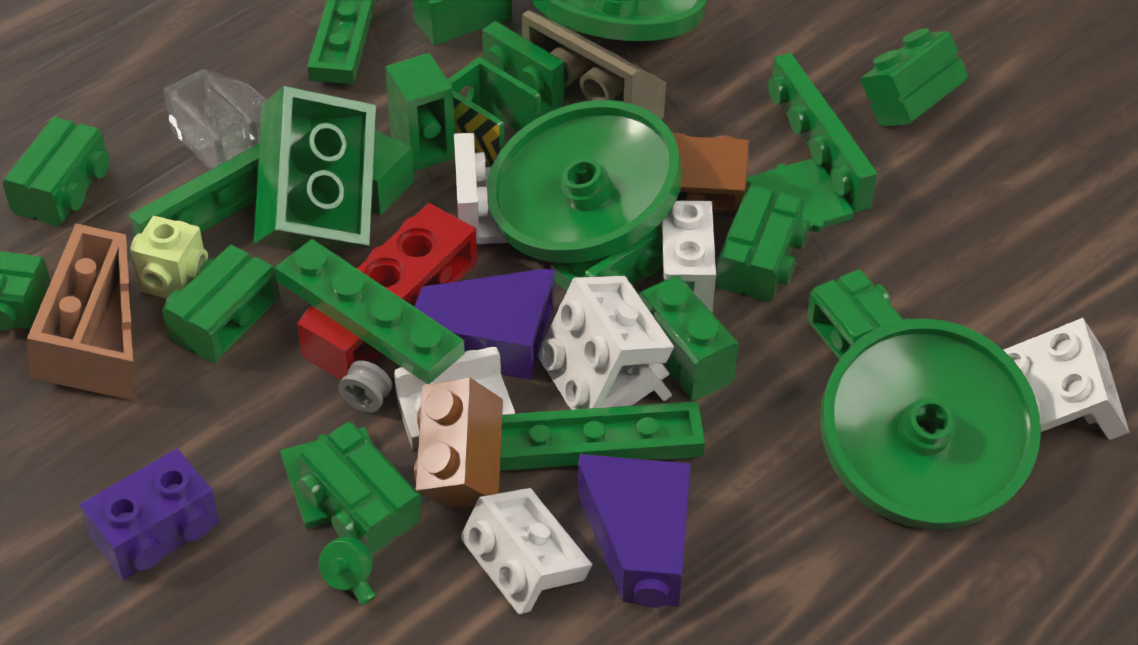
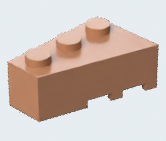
M75 223L27 337L29 378L133 401V348L126 234Z

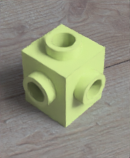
M157 216L151 218L142 234L139 233L134 237L130 247V260L134 263L140 292L168 298L176 289L183 290L197 277L201 265L208 259V253L203 248L200 227L189 225L183 221H173Z

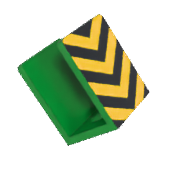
M478 57L448 79L453 88L455 134L474 133L475 153L484 152L485 161L490 165H493L496 157L504 147V123L520 131L527 124L541 117V95L539 92L481 57ZM469 85V91L465 98L459 92Z

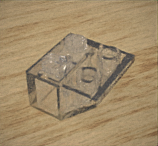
M202 69L163 88L171 131L210 170L260 143L262 104L266 100L250 84Z

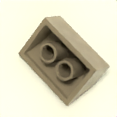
M529 10L522 14V37L564 61V104L560 107L585 101L613 100L640 106L652 112L660 119L664 117L665 81L555 21Z

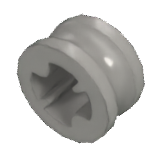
M358 360L353 362L348 370V375L342 378L338 385V390L342 398L355 409L373 413L378 411L383 403V398L387 397L392 390V381L384 370L377 365Z

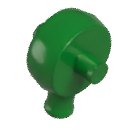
M339 537L328 543L321 551L319 557V570L324 581L330 587L337 590H352L361 606L376 597V593L373 592L366 581L373 568L372 556L367 546L362 541L352 537Z

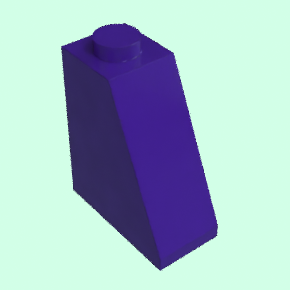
M539 269L424 286L421 288L415 308L464 340L465 352L497 347L500 354L501 375L531 380L538 360V352L544 340L555 305V270Z
M579 455L578 498L622 602L638 603L649 608L661 606L679 607L690 477L689 463Z

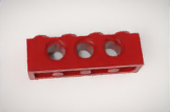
M428 203L414 217L406 219L400 229L382 246L374 248L367 260L357 269L415 307L422 287L458 282L478 263L476 228ZM314 306L310 307L297 323L302 357L339 380L348 375V370L353 362L359 360L373 363L382 355L381 352Z

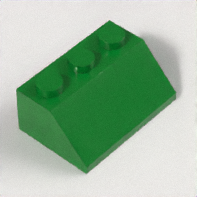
M283 86L262 104L254 230L255 245L296 251L313 239L328 250L359 249L369 246L376 105Z

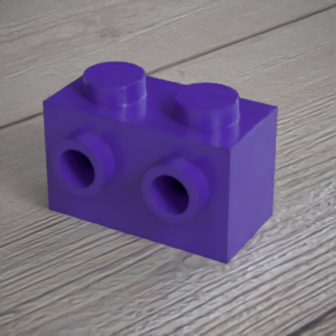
M178 448L79 504L90 539L122 580L127 579L140 570L153 567L165 555L189 541L200 539L212 527L220 523L213 490Z

